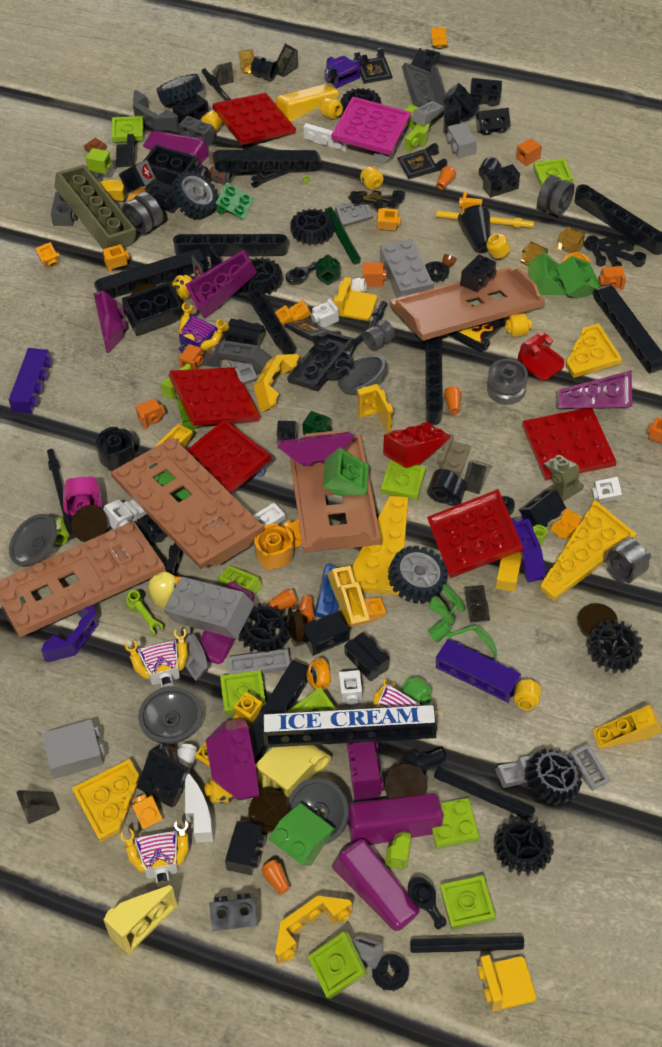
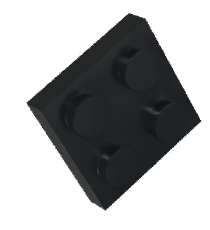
M152 749L149 751L137 788L172 808L177 804L189 768L158 750Z

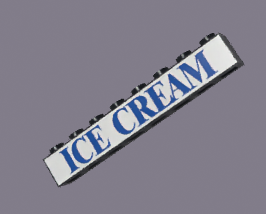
M434 705L263 714L264 747L436 738Z

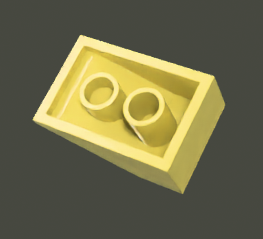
M168 885L121 902L116 908L113 907L106 913L103 920L109 937L128 955L177 907L173 887Z

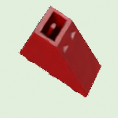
M423 422L418 426H408L402 430H393L391 433L384 434L383 455L404 468L418 465L448 441L451 435L445 433L442 429L436 428L429 422Z

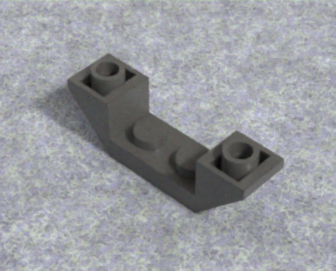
M137 90L134 91V116H143L144 124L155 131L179 129V119L175 113L165 110L157 115L148 109L147 97Z
M222 340L206 351L202 364L220 368L222 359L253 363L255 372L261 373L267 361L272 359V357L257 345Z

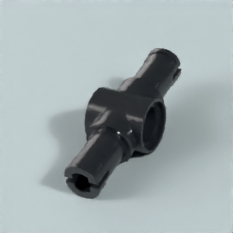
M440 748L426 755H418L417 752L409 753L401 759L400 763H411L420 768L424 775H426L429 767L446 761L443 750ZM389 770L382 772L383 779H385Z

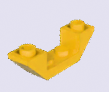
M298 354L276 355L267 361L253 386L261 412L268 408L272 409L277 403L276 398L279 393L270 386L273 382L272 377L278 371L281 374H285L288 371L292 372L297 366L296 362L300 357Z
M245 692L233 707L235 716L232 720L245 719L248 729H250L260 713L263 702ZM205 742L194 757L210 768Z
M316 896L282 920L275 950L277 964L289 962L296 955L297 943L291 934H298L305 924L310 921H316L322 915V912L326 914L334 925L338 922L346 921L352 913V902L347 899Z

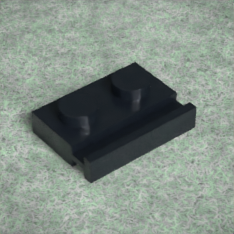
M419 48L411 65L430 72L436 65L440 52L428 49L423 51L422 48Z

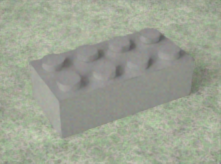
M412 239L380 246V262L383 263L384 270H387L388 280L397 298L402 295H411L433 289V282Z
M181 577L163 611L176 623L237 639L254 603L244 592Z

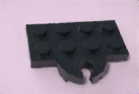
M325 331L323 335L326 338L320 339V343L324 344V346L317 347L313 345L288 375V382L317 391L326 379H337L348 374V371L343 366L353 367V359L349 351L355 345L354 338Z

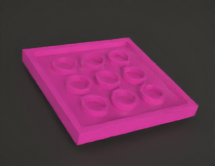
M352 97L331 134V140L391 155L411 118V112Z

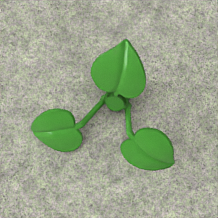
M442 585L444 593L453 602V608L449 611L438 596L432 597L429 610L435 611L443 617L442 620L428 629V633L433 640L438 643L446 636L450 639L454 635L474 630L492 650L494 659L497 658L496 645L492 637L481 626L473 625L458 631H450L452 629L451 625L455 624L452 614L457 608L464 612L466 606L463 600L448 585Z

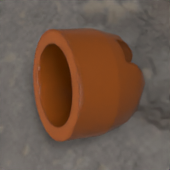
M444 253L442 263L452 267L457 258Z

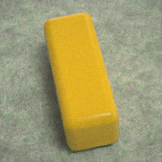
M327 84L280 95L276 98V105L291 122L318 108L325 98L338 97L339 91Z

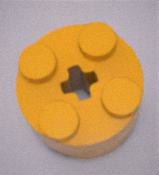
M279 524L264 525V531L254 538L256 559L267 570L281 568L290 564L294 556L292 532L287 527L279 526Z

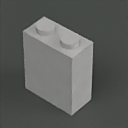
M92 719L42 733L53 779L103 765L102 757L105 756L103 744L98 745L97 739H100L101 736L98 726H93Z

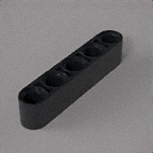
M260 289L252 290L248 294V300L275 345L283 355L294 354L296 345L273 307Z

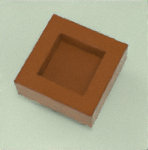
M97 138L84 145V149L87 152H90L92 148L107 149L106 144Z

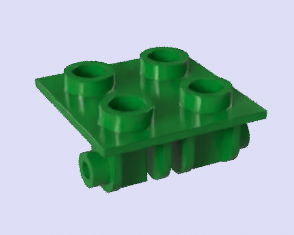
M226 182L215 203L218 205L216 208L217 213L223 214L227 210L244 220L254 198Z

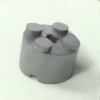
M633 537L623 539L608 549L603 556L604 563L607 562L609 567L607 571L610 576L619 583L627 582V584L649 569V560L651 559L650 552L644 549Z

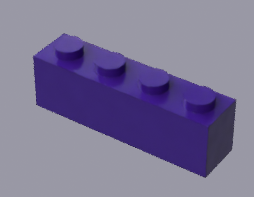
M27 349L9 397L12 412L33 414L34 408L38 406V397L43 392L44 381L47 380L48 370L53 364L49 350Z
M447 639L436 656L435 668L507 703L513 697L515 686L521 679V674L515 669L501 665L498 661L482 656L479 652L463 647L460 643Z

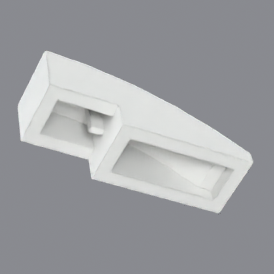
M187 774L185 779L186 819L189 823H194L196 843L213 842L211 818L204 795L192 776Z

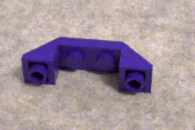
M523 516L511 518L524 549L520 551L522 556L521 568L527 583L543 580L546 577L543 553L530 520Z
M94 605L78 611V615L82 618L74 632L68 635L67 641L52 635L43 644L41 651L44 661L52 662L77 655L98 627Z

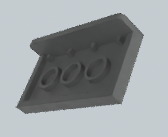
M408 63L403 64L402 69L415 106L421 107L431 101L444 107L448 106L443 101L447 93L438 67L434 66L429 72Z

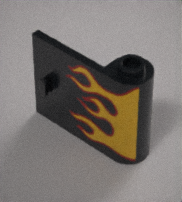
M500 318L446 335L477 351L483 352L490 346V336L504 327L506 320Z

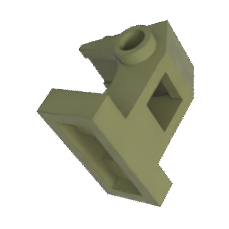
M557 455L544 463L553 473L552 480L554 482L553 485L546 489H557L563 502L583 490L584 485L578 480L580 469L576 463L569 461L561 455Z

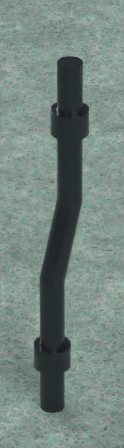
M204 68L201 73L205 76L208 84L213 86L224 101L232 100L217 83V79Z
M381 301L379 307L375 309L368 328L374 327L383 318L384 310L387 306L386 301ZM362 333L354 339L355 345L349 351L351 356L356 347L363 341Z

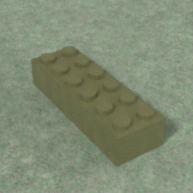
M85 165L56 172L54 188L102 249L122 244V247L134 243L137 229Z

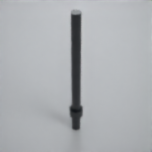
M48 449L49 470L52 471L65 526L69 533V539H74L75 535L71 528V515L69 513L67 515L63 508V483L59 472V460L56 459L54 449Z

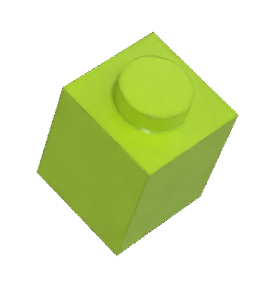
M92 148L85 157L88 170L106 174L112 165L110 151Z

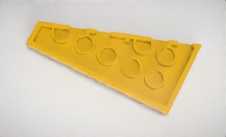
M389 496L377 519L381 545L363 546L352 565L351 570L355 583L359 582L361 592L399 595V591L395 593L393 591L394 586L391 587L389 584L388 569L396 553L400 552L405 546L409 497Z
M594 500L581 524L578 525L567 542L565 549L558 556L553 568L550 569L540 585V590L554 602L604 564L603 556L608 549L628 537L636 539L637 534L599 502Z

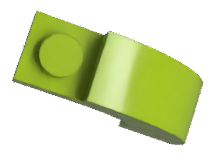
M412 104L405 109V111L411 112V118L407 127L413 130L405 137V151L409 153L418 145H426L429 139L430 124L429 122L427 125L422 126L412 121L413 111L419 108Z

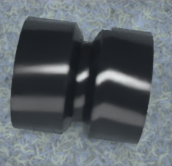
M256 56L251 64V74L258 77L262 76L270 81L275 79L278 72V63Z

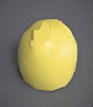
M165 571L155 574L149 580L148 594L150 599L159 608L164 609L181 577L174 576Z

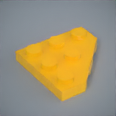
M599 323L582 329L581 335L566 361V367L573 378L622 364L621 356Z
M130 759L72 787L73 794L100 843L120 833L140 777Z

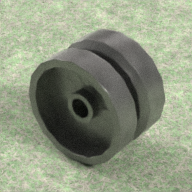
M553 174L550 175L540 189L537 198V208L544 211L550 210L551 214L558 217L562 216L572 201L575 190L574 183L567 180L562 181L560 177Z
M147 192L139 193L122 205V212L137 229L136 233L143 235L147 233L152 227L157 226L163 221V213L159 204Z
M500 359L494 362L488 371V396L493 401L504 405L520 402L526 393L527 368L519 361L513 359Z

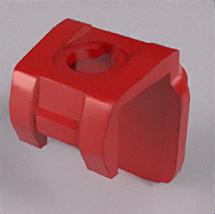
M539 331L522 343L518 353V360L539 381H546L562 370L565 363L563 357L550 347L542 345L544 342L548 345L553 343L550 336L542 331Z

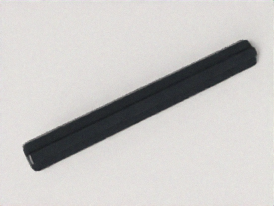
M439 766L434 772V778L525 819L529 817L532 820L535 814L534 808Z
M523 936L410 940V951L412 953L524 949Z

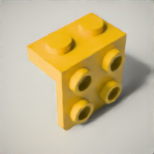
M345 277L343 283L339 284L338 295H335L333 303L339 310V316L369 321L377 302V296L352 291V278Z
M378 384L358 389L357 414L359 418L377 414L386 432H391L393 408L391 403L386 401L384 390H381Z
M490 955L480 957L477 974L479 980H483L485 987L483 989L486 1003L490 1004L492 1012L536 1001V993L523 957L520 956L493 963L491 962Z

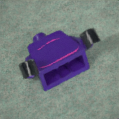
M367 54L360 56L357 61L350 60L346 56H340L336 59L329 57L324 71L325 81H331L337 89L360 79V67L369 62Z

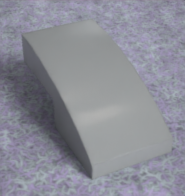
M228 359L230 366L235 367L236 374L242 383L245 384L258 379L252 363Z
M191 634L184 641L187 642L188 661L185 667L194 680L197 681L208 667L206 656L195 634Z
M532 756L520 757L515 763L497 766L495 771L503 788L528 782L524 779L526 774L524 770L527 766V761Z

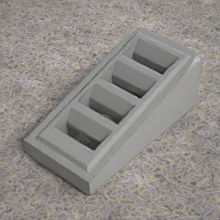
M431 101L413 111L412 121L425 126L444 110V106Z
M589 744L572 751L568 755V759L574 760V766H579L578 772L582 774L581 778L591 791L611 781ZM584 755L585 759L580 761L579 757ZM589 762L591 765L585 768L583 764ZM595 769V773L588 774V771ZM600 776L601 779L594 783L592 779Z

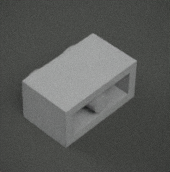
M466 123L448 126L446 141L450 143L452 152H455L458 158L476 154V140Z

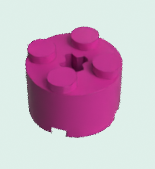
M88 476L66 480V484L63 487V508L67 515L68 513L74 515L78 509L87 505L98 506L102 509L101 487L96 478Z

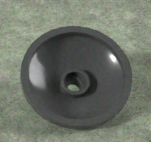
M374 354L354 361L352 368L347 367L348 374L338 379V387L344 393L356 394L358 389L377 384L385 374L387 368L386 360L383 356Z
M37 514L25 520L15 531L9 546L11 560L21 567L32 566L43 560L53 548L56 540L57 526L55 521L46 514Z
M166 687L151 693L143 701L139 709L138 718L143 733L149 739L161 744H175L188 739L196 732L201 723L202 711L198 699L191 692L178 687Z
M314 778L302 782L291 793L288 799L291 810L299 803H302L335 828L326 844L333 842L343 833L349 819V804L346 795L338 785L326 779ZM322 808L325 809L324 816H321L320 814Z

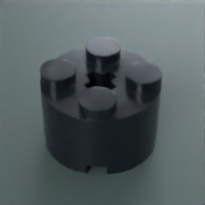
M109 427L100 432L95 442L100 463L107 467L109 471H113L135 459L133 438L128 430Z

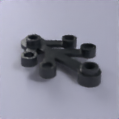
M373 190L367 196L368 192L351 191L348 199L354 204H360L362 201L373 203L375 208H383V202L387 203L388 207L396 208L397 203H402L405 199V192L393 190L392 195H381V191Z
M591 235L584 241V247L594 253L597 266L602 267L606 264V257L602 256L600 250L607 254L612 263L611 267L622 266V263L618 261L616 256L632 261L636 267H642L646 262V254L643 252H635L632 255L621 251L623 249L633 251L635 243L631 240L619 243L617 235H611L602 239Z

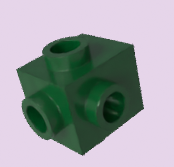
M329 254L320 258L316 262V277L327 285L331 284L340 277V262Z
M310 411L302 423L303 435L332 431L330 418L314 411Z

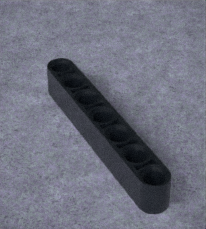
M217 150L212 155L215 169L221 172H315L322 167L320 155L316 150Z
M581 184L576 187L574 202L577 206L655 255L662 254L661 231L588 185Z
M178 234L173 238L176 255L201 249L206 257H210V247L220 257H232L242 250L248 256H284L288 253V240L284 234Z
M196 249L100 278L95 281L94 287L97 292L105 291L112 298L132 293L136 287L143 284L159 285L174 280L178 275L194 274L192 255L194 254L203 264L205 270L208 268L209 262L201 249Z
M609 284L594 289L593 296L596 303L649 374L662 370V351L613 285Z
M442 336L425 340L426 422L432 425H437L442 421Z
M295 660L291 661L249 729L255 764L264 756L268 749L264 747L263 714L287 713L295 705L308 683L307 670L309 666Z

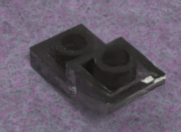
M484 585L464 587L470 623L490 621Z

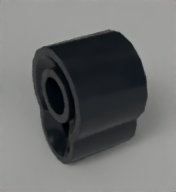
M438 469L432 475L427 494L435 502L456 506L462 502L467 483L450 470Z

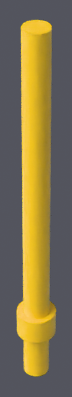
M436 212V217L457 219L459 213ZM490 217V223L510 225L514 226V228H534V221H525L522 218Z

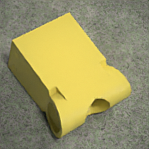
M315 745L272 747L255 764L257 782L265 789L272 788L282 792L289 799L291 793L299 784L311 779L314 774L319 773L329 764L331 756Z

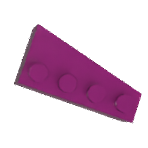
M242 250L185 285L197 309L206 319L250 280L257 271L246 252Z
M632 370L557 390L556 409L632 407Z
M347 743L354 802L380 799V791H384L383 779L379 775L381 771L380 758L377 759L376 757L378 743Z

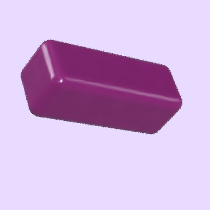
M152 131L143 144V147L152 150L155 145H160L197 156V165H201L209 156V148L205 141L196 137Z
M229 582L225 586V588L244 592L252 602L255 599V594L252 591L234 582ZM204 630L199 642L204 650L206 660L214 664H221L226 659L236 639Z
M434 793L352 803L349 805V819L347 823L350 842L353 844L358 839L365 840L368 845L392 842L395 835L402 831L411 833V838L432 835V828L440 827L443 824L444 814L439 797Z
M358 839L341 851L333 861V870L394 931L402 930L419 914V907L413 904L408 893L365 840Z

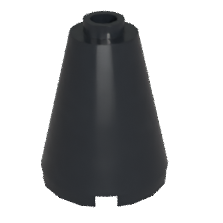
M483 205L467 207L462 215L459 213L458 223L474 250L479 253H485L488 251L486 243L491 236L490 211L487 207L483 208Z

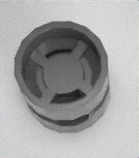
M381 320L374 327H370L362 333L365 344L372 351L378 350L383 346V343H389L396 336L393 326L387 320Z

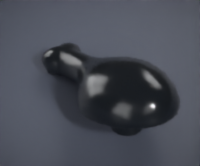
M312 262L307 267H295L289 270L285 275L286 281L292 285L302 283L311 271L316 270V262Z
M422 877L412 878L407 887L410 900L414 905L429 913L437 930L445 927L447 924L446 920L439 915L435 906L436 892L432 884Z

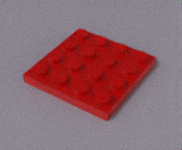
M267 93L213 103L212 109L218 114L219 118L241 145L291 135L296 132L295 126Z
M235 367L170 370L168 376L192 426L215 425L224 419L229 423L259 421L260 414L244 383L239 380Z
M592 408L522 421L523 430L545 481L551 480L553 473L544 463L557 455H561L569 461L576 463L580 469L579 474L616 466L617 461Z
M225 419L187 449L230 494L272 460L268 452Z
M499 489L427 517L442 559L445 562V566H447L450 579L524 550Z

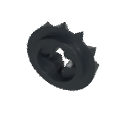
M433 261L425 265L432 281L437 283L440 280L443 282L445 278H448L449 267L444 263Z
M386 954L382 956L376 969L372 968V977L376 986L381 987L384 991L392 990L395 992L397 989L403 988L408 981L409 967L400 956ZM388 965H390L393 972H397L394 974L393 981L389 979L388 975H384L387 973Z

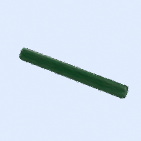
M332 207L325 208V211L331 215L334 221V231L353 264L360 263L361 257Z

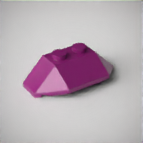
M99 291L94 293V299L106 353H110L124 338L123 330H126L124 319L121 320L123 318L122 308H118L117 301L105 291Z
M348 431L276 441L280 450L303 466H311L314 462L321 461V463H325V459L339 447L344 450L353 439V434Z
M245 719L225 721L206 739L212 781L230 793L236 800L259 797L256 766Z

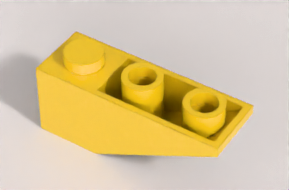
M647 705L592 731L598 748L603 749L647 740L662 733V723L658 713L651 705Z

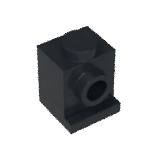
M278 420L277 441L297 439L296 421Z

